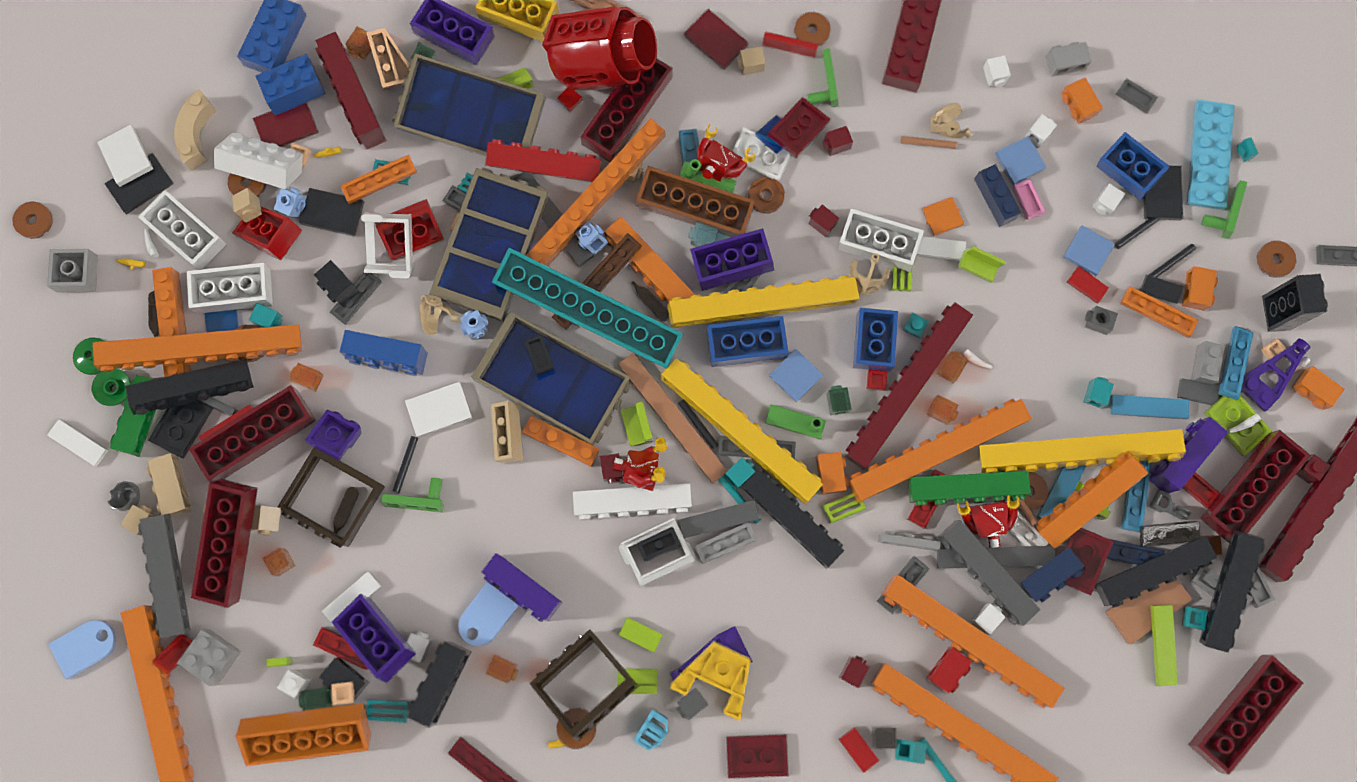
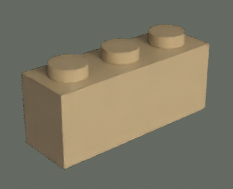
M510 401L491 404L495 461L503 464L523 461L519 405Z
M169 453L148 460L149 466L147 471L153 480L152 490L158 499L157 510L159 514H171V517L192 511L178 456Z

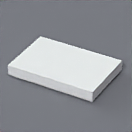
M132 125L97 142L119 187L153 169Z
M743 127L732 151L741 156L743 160L745 150L751 148L748 155L752 156L756 152V157L753 162L747 163L748 166L745 169L780 181L791 154L774 140Z
M460 382L405 400L417 437L472 419Z

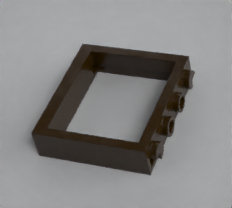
M313 447L277 507L281 508V511H283L281 514L290 520L294 517L299 520L298 525L306 529L309 527L315 529L314 534L323 539L326 536L332 539L330 543L339 548L342 545L349 548L385 486ZM320 459L373 488L344 538L291 508Z
M590 629L585 634H580L578 640L573 645L567 646L563 650L562 655L551 660L548 667L543 672L537 673V677L529 683L572 738L578 742L639 687L636 681ZM595 643L625 680L581 721L573 726L543 688L591 644Z

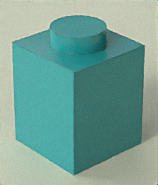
M256 303L249 321L261 328L282 325L283 316L278 311Z
M1103 377L1092 379L1089 381L1083 402L1101 409L1109 403L1114 384L1108 382V379Z
M741 458L724 476L738 490L756 472L754 470L755 466L750 460Z
M897 739L895 760L925 764L927 743Z

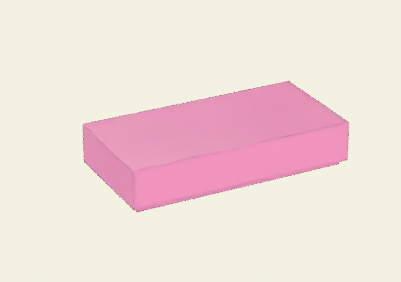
M1031 179L1012 186L1027 220L1045 213Z

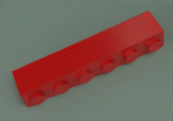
M492 139V142L487 143L484 166L592 183L599 175L601 160L596 159L595 155L590 154L580 157L577 152L567 151V154L559 153L560 150L548 148V151H543L539 146L530 145L529 148H524L520 143L511 142V145H505L501 140Z

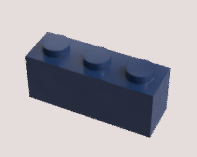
M996 164L978 172L974 180L998 226L1001 227L1016 220L1022 212Z
M1068 547L1020 583L1035 602L1040 600L1043 603L1051 597L1049 593L1055 588L1059 591L1067 585L1065 581L1070 577L1076 579L1084 573L1081 570L1084 568V565Z

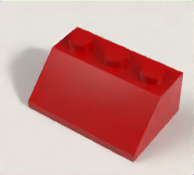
M427 199L390 213L411 214L413 252L444 240ZM375 222L376 229L391 260L404 256V223Z

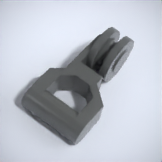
M1160 489L1157 490L1149 506L1160 513L1165 511L1181 520H1188L1192 513L1182 506H1176V510L1172 511L1175 503L1172 502L1171 495ZM1162 498L1167 499L1168 502L1165 508L1159 506Z

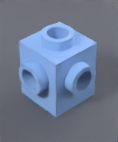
M289 187V189L281 188L277 194L274 209L288 216L300 217L301 211L305 207L307 196L300 194L301 190L294 187Z
M589 220L575 233L580 239L577 241L584 250L588 249L594 255L608 243L602 235L604 233L603 229L598 224L593 225Z
M470 310L460 318L463 323L460 325L464 335L468 334L471 340L481 338L488 332L486 325L489 323L485 315H480L478 310Z

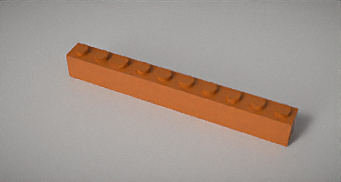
M650 118L526 256L549 266L576 236L575 233L588 220H591L629 178L633 171L666 137L665 130Z
M299 324L93 342L94 366L97 370H101V372H112L118 368L133 370L135 367L143 366V368H154L156 365L164 364V366L177 365L176 363L183 362L191 365L196 364L197 361L204 360L207 363L217 362L218 359L234 361L238 357L255 359L258 358V355L275 357L280 353L296 355L298 352H302Z
M1014 398L1003 403L1004 407L998 409L996 406L986 411L988 415L981 417L979 414L971 418V423L964 425L962 422L954 426V431L950 433L943 431L937 434V439L933 441L927 439L919 443L920 447L916 449L910 447L902 451L903 455L900 457L893 455L885 459L886 463L881 466L876 463L868 467L869 471L864 474L860 471L851 475L852 479L849 481V487L857 503L1030 421L1032 417L1022 399L1017 401Z
M893 574L881 593L885 597V602L893 607L896 604L902 608L900 612L909 618L913 616L918 619L917 623L923 628L928 629L930 627L933 629L935 636L943 641L946 638L952 642L951 647H954L959 652L963 650L968 653L967 657L975 663L979 661L984 664V669L994 675L996 672L999 674L1001 681L1009 686L1013 684L1018 687L1017 692L1025 697L1031 696L1034 698V703L1039 707L1053 709L1065 688L898 574Z
M148 605L120 612L159 781L193 782L194 771L188 762L189 750L184 745V729L179 724L178 717L180 713L174 703L175 691L170 686V674L167 675L152 664L153 659L164 650L160 644V635L156 631V613L153 612L152 606Z
M882 663L870 684L875 686L873 688L874 691L882 696L886 693L892 697L890 699L892 703L899 707L904 705L908 708L907 712L915 718L922 717L926 720L924 724L933 730L937 727L943 731L941 734L943 737L950 741L955 739L960 743L958 745L960 748L968 753L970 750L977 754L975 758L984 764H987V762L994 765L993 770L1004 776L1006 773L1012 777L1010 779L1011 782H1057L1059 777L888 664Z

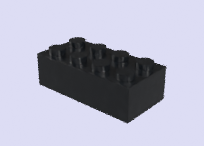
M1321 274L1297 275L1262 296L1268 332L1290 331L1327 312L1328 302L1325 299L1324 281L1321 278Z
M444 641L443 644H439L435 652L437 657L434 663L430 662L425 672L428 675L425 681L420 682L416 690L418 695L415 700L410 702L407 708L409 712L408 718L428 728L437 724L472 651L451 641Z

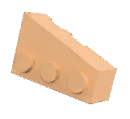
M385 28L366 32L383 91L403 86L404 79L410 72L409 63Z

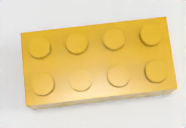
M479 0L475 7L478 18L541 42L544 40L551 16L559 13L558 2L555 0Z

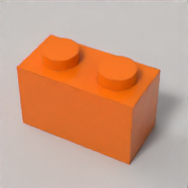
M1086 77L1067 85L1061 92L1063 102L1068 105L1072 118L1076 119L1078 124L1097 116L1103 109Z
M1194 266L1187 271L1182 301L1183 307L1205 311L1214 304L1215 295L1213 293L1218 283L1216 270Z
M1314 366L1304 369L1292 385V388L1296 390L1298 395L1307 398L1316 408L1322 410L1333 407L1345 390Z
M841 452L818 454L816 456L818 476L823 484L820 488L821 495L845 492L847 490L846 487H849L848 476L844 475L843 469L846 468L845 457L841 456Z

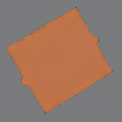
M953 197L922 208L927 220L926 224H929L934 236L964 225L959 213L960 209H957Z

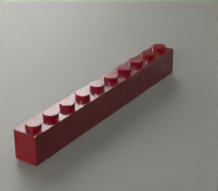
M956 302L951 307L949 305L946 306L941 313L944 316L942 320H936L931 327L933 332L930 337L926 335L920 343L923 347L920 351L915 350L910 357V360H912L911 364L903 367L899 373L901 375L899 381L894 380L889 387L891 391L887 397L884 395L879 401L878 405L880 408L878 411H872L867 418L869 423L866 428L862 426L856 434L859 438L855 443L851 441L845 451L848 453L845 458L862 470H865L973 317L972 313Z
M1357 417L1327 461L1330 467L1322 479L1311 485L1259 563L1261 572L1275 582H1284L1292 577V570L1301 563L1304 558V552L1314 543L1313 538L1323 530V523L1334 513L1333 508L1336 503H1339L1344 498V491L1355 480L1354 476L1357 473Z

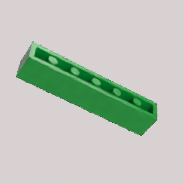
M1028 471L910 477L908 479L910 503H915V506H925L927 502H935V505L947 504V501H954V504L966 503V500L982 503L986 502V499L1001 502L1006 501L1005 498L1010 495V498H1013V501L1017 500V496H1019L1020 501L1025 500V497L1031 494Z

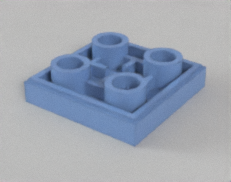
M1029 136L995 153L1012 185L1046 169V165Z
M1082 225L1063 258L1097 276L1115 243Z
M795 349L769 377L797 402L823 377V374Z

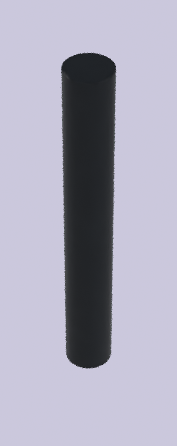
M1150 218L1115 242V247L1120 249L1161 219Z
M1188 245L1148 275L1159 277L1196 250L1195 245Z
M684 399L681 400L678 404L712 449L717 447L719 444Z
M411 436L392 490L393 492L400 493L418 441L417 437Z

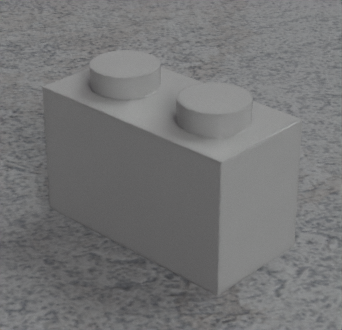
M1073 42L1063 47L1061 45L1054 46L1046 56L1051 77L1086 70L1092 62L1086 42Z
M1205 341L1197 346L1191 376L1192 381L1210 385L1219 382L1225 345Z

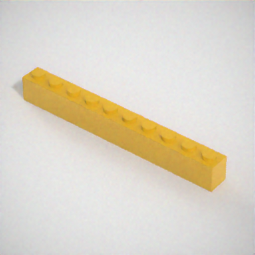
M844 275L835 280L823 278L819 282L806 280L801 282V284L794 285L791 282L781 287H776V285L766 286L765 289L752 287L742 292L731 290L727 294L714 292L704 297L700 294L693 295L688 299L676 297L669 301L667 307L671 328L849 305L855 304L860 298L856 278H849L848 275Z
M676 358L663 371L661 380L728 437L803 504L806 505L820 490L823 484L819 476L806 470L807 467L801 461L793 459L791 457L792 454L786 448L779 447L776 444L777 441L772 436L764 434L762 428L757 423L750 422L747 419L748 416L742 410H736L728 398L721 397L714 386L707 385L704 382V378L699 373L692 372L690 366L685 361H680Z
M1182 429L979 445L981 473L1014 472L1018 470L1035 472L1043 468L1052 471L1058 469V467L1075 469L1083 465L1090 468L1097 467L1098 464L1110 466L1119 454L1125 453L1128 450L1139 461H1148V463L1159 462L1161 459L1178 461L1183 458L1186 449Z

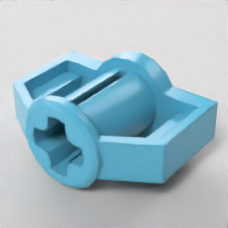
M652 709L633 741L648 751L661 745L669 731L668 718ZM652 717L665 724V730L650 721ZM642 733L649 736L657 743L651 744L650 742L641 737Z

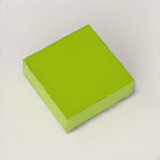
M292 657L266 659L268 667L293 664Z

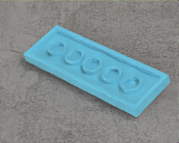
M1199 99L1195 102L1187 205L1225 210L1227 208L1235 106L1233 104Z

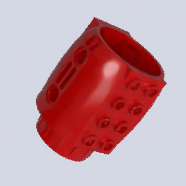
M613 6L552 15L542 46L547 51L548 62L553 75L561 84L573 90H599L637 83L641 71L652 68L657 57V39L652 24L648 19L638 17L628 7Z

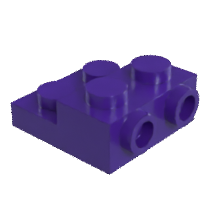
M327 409L306 437L305 442L340 461L348 448H352L362 434L361 427L357 422L353 420L348 421L340 413Z

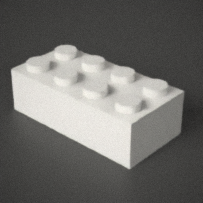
M231 133L214 148L215 169L286 189L302 173L303 153L296 152L294 149L279 147L273 143L262 142L257 138H249L240 133Z
M166 190L138 216L198 270H202L227 245Z
M851 209L838 250L866 259H871L872 255L876 253L879 255V263L911 272L924 230Z
M265 263L187 271L189 309L196 314L254 308L256 303L263 306L273 305L271 269Z

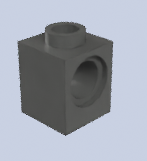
M1096 305L1093 309L1087 311L1085 327L1107 335L1113 331L1118 313ZM1096 316L1101 317L1103 323H1099L1096 319Z
M695 688L677 702L679 707L676 709L683 718L687 716L690 720L708 706V703L697 688Z

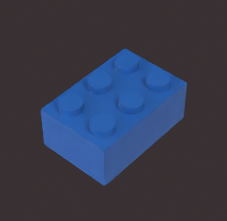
M307 54L255 76L265 101L274 116L326 94Z
M1124 132L1100 158L1096 167L1141 201L1165 175L1170 166Z
M860 307L856 317L853 368L888 372L893 370L895 367L898 311Z

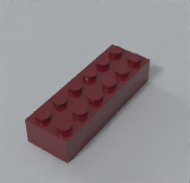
M942 0L902 1L881 84L917 93L922 81Z
M336 31L316 39L318 47L315 50L323 63L326 74L330 78L329 81L337 94L336 97L343 107L345 117L350 123L351 130L359 145L363 144L366 150L386 142L383 131Z
M656 58L652 68L641 71L637 83L615 87L580 136L581 144L608 162H611L625 147L672 79L673 68Z
M290 385L190 447L189 451L207 481L213 482L227 478L317 420L298 390Z
M1281 430L1271 432L1200 519L1230 544L1234 529L1249 533L1311 455Z
M225 479L209 483L191 593L192 599L225 608L240 601L258 492L257 487Z
M1261 655L1188 745L1219 773L1230 775L1304 682L1273 655Z

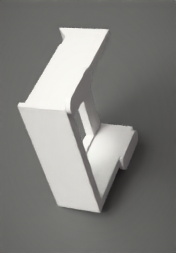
M365 212L361 216L362 221L365 222L367 265L364 273H387L391 278H409L413 270L411 214ZM374 222L404 223L406 264L376 263Z
M674 518L622 542L619 546V551L625 563L631 565L641 587L696 561L691 545L685 542ZM673 527L686 555L641 576L628 547Z

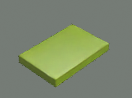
M1240 395L1238 400L1225 396L1220 397L1204 414L1207 417H1211L1228 431L1247 418L1252 417L1256 412ZM1261 419L1254 426L1233 433L1228 432L1225 437L1242 456H1246L1272 430Z

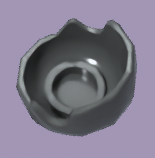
M128 481L118 483L110 491L111 500L108 501V504L112 509L119 511H128L132 505L137 506L140 500L138 486Z

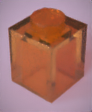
M356 26L345 44L351 56L357 59L360 57L365 60L371 52V46L367 31Z
M951 351L937 374L954 383L959 378L968 360L965 359L963 354Z
M297 363V366L291 370L290 381L316 392L324 375L318 370Z
M937 395L933 399L926 415L947 425L951 421L954 422L959 412L956 410L959 405Z
M278 548L263 557L270 573L274 576H280L296 566L287 549Z
M494 655L486 674L508 684L511 680L515 681L519 672L516 669L518 664L499 655Z

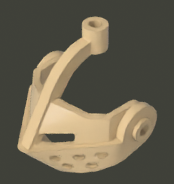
M951 103L944 106L930 119V132L948 138H962L964 136L970 138L973 135L969 128L959 132V123L952 121L961 114L962 107L959 103Z
M876 253L870 259L871 266L867 277L859 274L856 270L858 265L857 259L854 258L851 261L849 278H856L858 292L862 295L879 291L887 279H889L890 269L888 268L884 270L882 278L871 279L874 266L879 260V255Z
M422 295L420 299V321L423 332L427 335L437 334L439 316L442 310L450 315V322H459V315H455V312L450 307L442 303L441 298L434 295ZM431 306H434V314H431Z

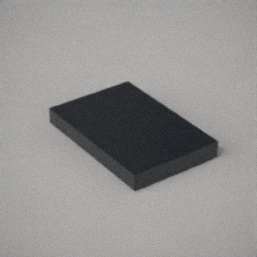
M153 153L147 156L153 167L152 170L120 187L116 184L114 178L104 183L126 215L174 184Z
M1169 165L1170 167L1165 175L1143 197L1144 219L1159 218L1161 220L1177 221L1183 219L1181 166Z
M309 188L299 223L355 237L365 202L359 199L349 204L344 195Z
M199 400L189 402L186 405H175L167 408L148 441L184 459L213 408Z

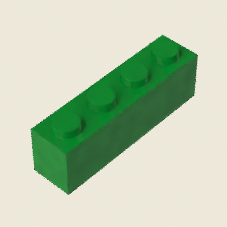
M136 374V377L132 380L131 384H136L154 379ZM126 398L123 413L117 420L116 432L110 440V449L140 457L156 410L149 411L143 415H133L129 407L128 398Z

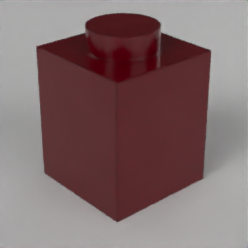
M847 126L827 132L823 140L824 149L829 151L830 156L851 149L853 144Z
M821 205L818 209L815 207L810 213L809 225L827 237L840 218L824 205Z
M619 453L600 456L603 480L608 481V484L618 483L619 479H623L622 471L613 469L614 459L620 458Z
M1311 454L1296 475L1308 484L1318 482L1322 479L1330 465L1315 454Z
M857 655L855 658L849 657L839 678L859 688L870 667L866 665L867 661Z

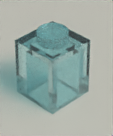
M697 222L695 228L691 227L688 238H691L690 245L698 247L715 242L718 229Z

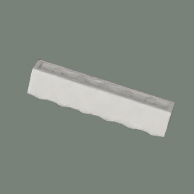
M690 483L655 486L653 491L637 487L573 492L574 516L579 517V520L591 519L590 516L597 515L599 519L610 518L611 514H618V517H629V513L645 516L653 511H657V514H668V510H676V513H686L688 509L692 508Z

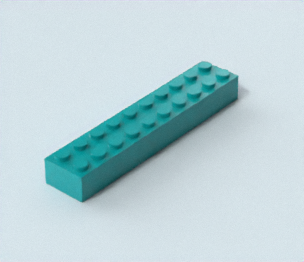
M508 248L492 281L493 284L663 368H667L683 336V333L511 248Z

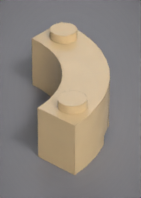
M200 89L195 91L183 104L177 116L174 129L177 152L183 163L191 171L207 161L201 148L200 132L208 119L217 112Z
M255 506L251 531L259 532V535H271V532H278L281 508Z

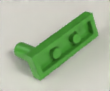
M830 48L822 49L829 90L807 94L808 101L811 104L831 101V107H837L839 102Z
M694 159L690 163L686 161L683 163L679 176L733 193L736 180L725 179L722 182H718L713 178L706 179L703 177L702 171L699 170L701 167L700 161Z
M1240 180L1236 185L1226 219L1205 214L1201 225L1223 230L1221 237L1229 239L1234 233L1247 182Z
M771 404L765 424L820 440L826 420Z
M431 478L428 498L383 494L381 502L385 507L443 513L444 504L442 500H439L443 480Z

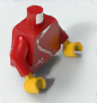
M709 124L705 131L706 137H703L697 149L698 161L701 163L699 170L702 171L704 178H713L718 182L739 177L748 166L747 163L755 160L756 152L749 156L751 148H747L742 160V157L717 141L710 140L715 137L718 128L716 127L715 132H710L711 124Z
M664 437L657 438L655 440L656 446L654 447L650 446L642 451H628L626 460L614 459L613 469L623 471V481L625 483L634 485L637 488L653 491L656 481L658 483L664 481L666 472L664 467H658L659 453H656L657 451L663 453L667 450Z
M1008 495L1005 502L969 506L968 501H965L966 506L964 508H961L958 503V512L961 514L964 524L973 534L979 535V538L988 537L989 548L1001 546L999 535L1007 534V531L1013 528L1018 517L1019 496H1017L1015 501H1011L1010 495Z

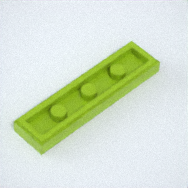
M1150 605L1156 685H1178L1173 605Z

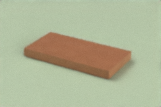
M1178 579L1169 584L1162 582L1158 584V589L1151 592L1144 590L1140 592L1142 596L1133 600L1126 598L1122 600L1124 604L1115 608L1110 607L1105 611L1129 645H1132L1152 630L1150 605L1170 604L1173 605V613H1175L1192 600Z

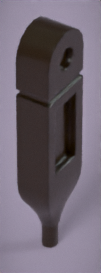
M633 281L631 284L635 287L639 299L660 321H667L669 313L663 304L647 288L641 287Z
M152 291L148 295V325L153 336L158 337L159 326L155 291Z
M349 487L346 490L333 520L334 533L336 534L346 525L355 501L358 498L359 491L355 487Z

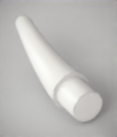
M145 229L144 236L147 252L151 258L156 259L159 257L157 248L153 244L148 229Z
M968 348L963 350L962 354L971 363L988 369L993 368L992 365L982 361Z
M1307 356L1303 357L1295 372L1305 368L1311 360Z
M1256 413L1239 425L1229 429L1228 432L1233 433L1252 427L1261 420V417Z

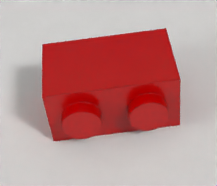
M948 647L926 679L945 694L954 693L959 687L960 683L958 681L962 676L965 677L971 670L970 664L972 661L954 647Z

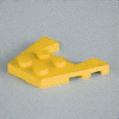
M713 641L670 684V688L687 696L695 678L703 680L731 694L723 709V713L740 721L750 658Z

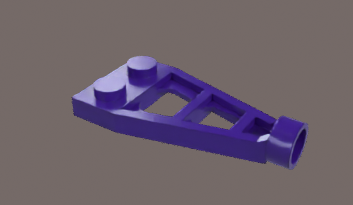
M1298 338L1291 346L1250 370L1244 376L1241 391L1264 412L1267 411L1281 397L1302 357L1311 348L1310 345L1303 339ZM1283 357H1286L1291 362L1286 372L1281 371L1275 365ZM1272 370L1278 376V381L1274 388H1269L1260 380L1261 374Z
M733 626L716 635L680 668L670 672V676L674 681L679 676V672L682 673L713 641L749 657L750 663L753 661L736 627Z

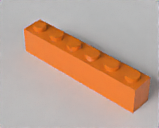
M622 217L618 218L604 231L608 241L607 244L611 247H615L627 233L642 245L640 250L629 261V266L636 274L639 272L644 277L642 280L648 287L652 286L656 290L655 294L661 301L665 300L669 304V301H672L673 298L683 297V299H688L695 295Z
M172 267L152 270L160 337L187 334L180 273ZM185 362L176 363L177 365L164 366L163 364L164 377L190 372L191 366L185 364Z
M1129 450L1119 454L1110 466L1103 467L1099 475L1094 479L1087 480L1084 487L1079 491L1071 493L1068 500L1063 504H1058L1050 515L1042 517L1036 525L1038 532L1055 549L1146 476L1148 471Z

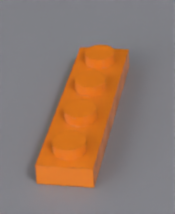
M408 154L342 184L340 187L347 202L351 204L418 172Z
M1131 286L1127 287L1120 302L1121 305L1187 338L1191 337L1198 323L1197 319Z
M530 416L522 431L523 434L592 467L600 451L599 448L533 416Z

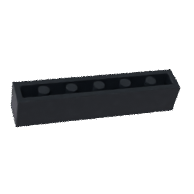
M247 359L131 384L125 386L129 407L133 415H143L149 411L165 410L175 405H186L197 400L204 401L209 399V397L226 396L237 391L244 392L254 388Z
M758 469L741 488L826 569L829 568L844 552L841 548L843 546L842 543L836 538L832 539L827 534L829 531L820 524L818 526L813 521L814 517L808 511L803 512L799 508L800 504L793 497H787L784 494L786 492L785 489L778 483L775 485L770 480L771 476L763 470L761 472Z
M1234 529L1209 607L1205 630H1202L1199 642L1204 646L1229 653L1230 648L1234 646L1235 631L1241 624V612L1247 605V593L1253 586V574L1257 572L1259 567V555L1262 554L1265 548L1263 538Z
M1207 536L1199 537L1098 582L1095 588L1104 606L1115 608L1124 604L1122 600L1130 598V600L1142 596L1140 592L1144 590L1151 592L1158 589V584L1162 582L1169 584L1176 581V576L1180 574L1187 576L1194 573L1193 568L1198 566L1204 568L1213 564L1211 560L1216 559L1217 556Z

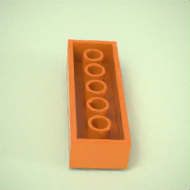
M363 703L240 719L236 733V739L245 766L369 751L371 730Z

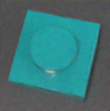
M1252 137L1244 139L1237 145L1238 154L1242 157L1243 162L1250 161L1259 154Z
M912 312L903 331L920 339L929 321Z
M1185 607L1182 626L1205 630L1207 611Z

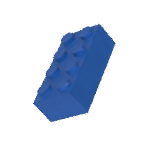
M264 0L237 55L241 63L245 67L262 73L284 64L307 16L302 6L289 0Z
M783 316L707 325L706 332L711 367L783 359L788 356Z
M350 330L344 331L339 351L345 357L344 359L349 360L351 364L361 365V363L368 364V367L374 369L386 367L387 371L398 373V370H401L411 376L423 375L428 352L421 344Z

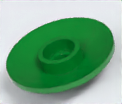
M91 337L84 339L74 349L73 363L80 372L87 375H96L101 372V370H97L94 366L93 342H104L100 338ZM92 352V355L87 358L88 353Z
M114 369L112 372H100L92 382V395L102 405H119L127 398L125 386L131 385L130 378L120 369ZM116 385V390L112 392V387Z

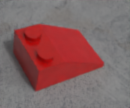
M261 206L262 214L248 222L241 220L232 234L281 261L302 232V229L288 217Z

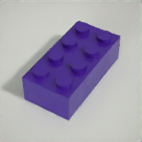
M424 0L410 22L414 34L476 66L495 37L491 25L442 0Z
M763 228L690 249L701 291L774 271L773 259Z
M1211 417L1203 420L1200 418L1196 423L1191 422L1186 427L1185 431L1187 432L1183 436L1186 453L1183 458L1178 461L1163 459L1160 465L1156 464L1150 470L1149 481L1158 489L1168 494L1181 490L1226 436L1228 431Z
M497 553L494 554L481 572L485 575L483 578L492 586L499 585L501 593L508 598L512 596L516 598L515 603L524 610L528 608L532 610L531 615L540 622H543V620L549 621L563 603Z
M361 593L331 622L375 678L386 683L417 654L373 600Z

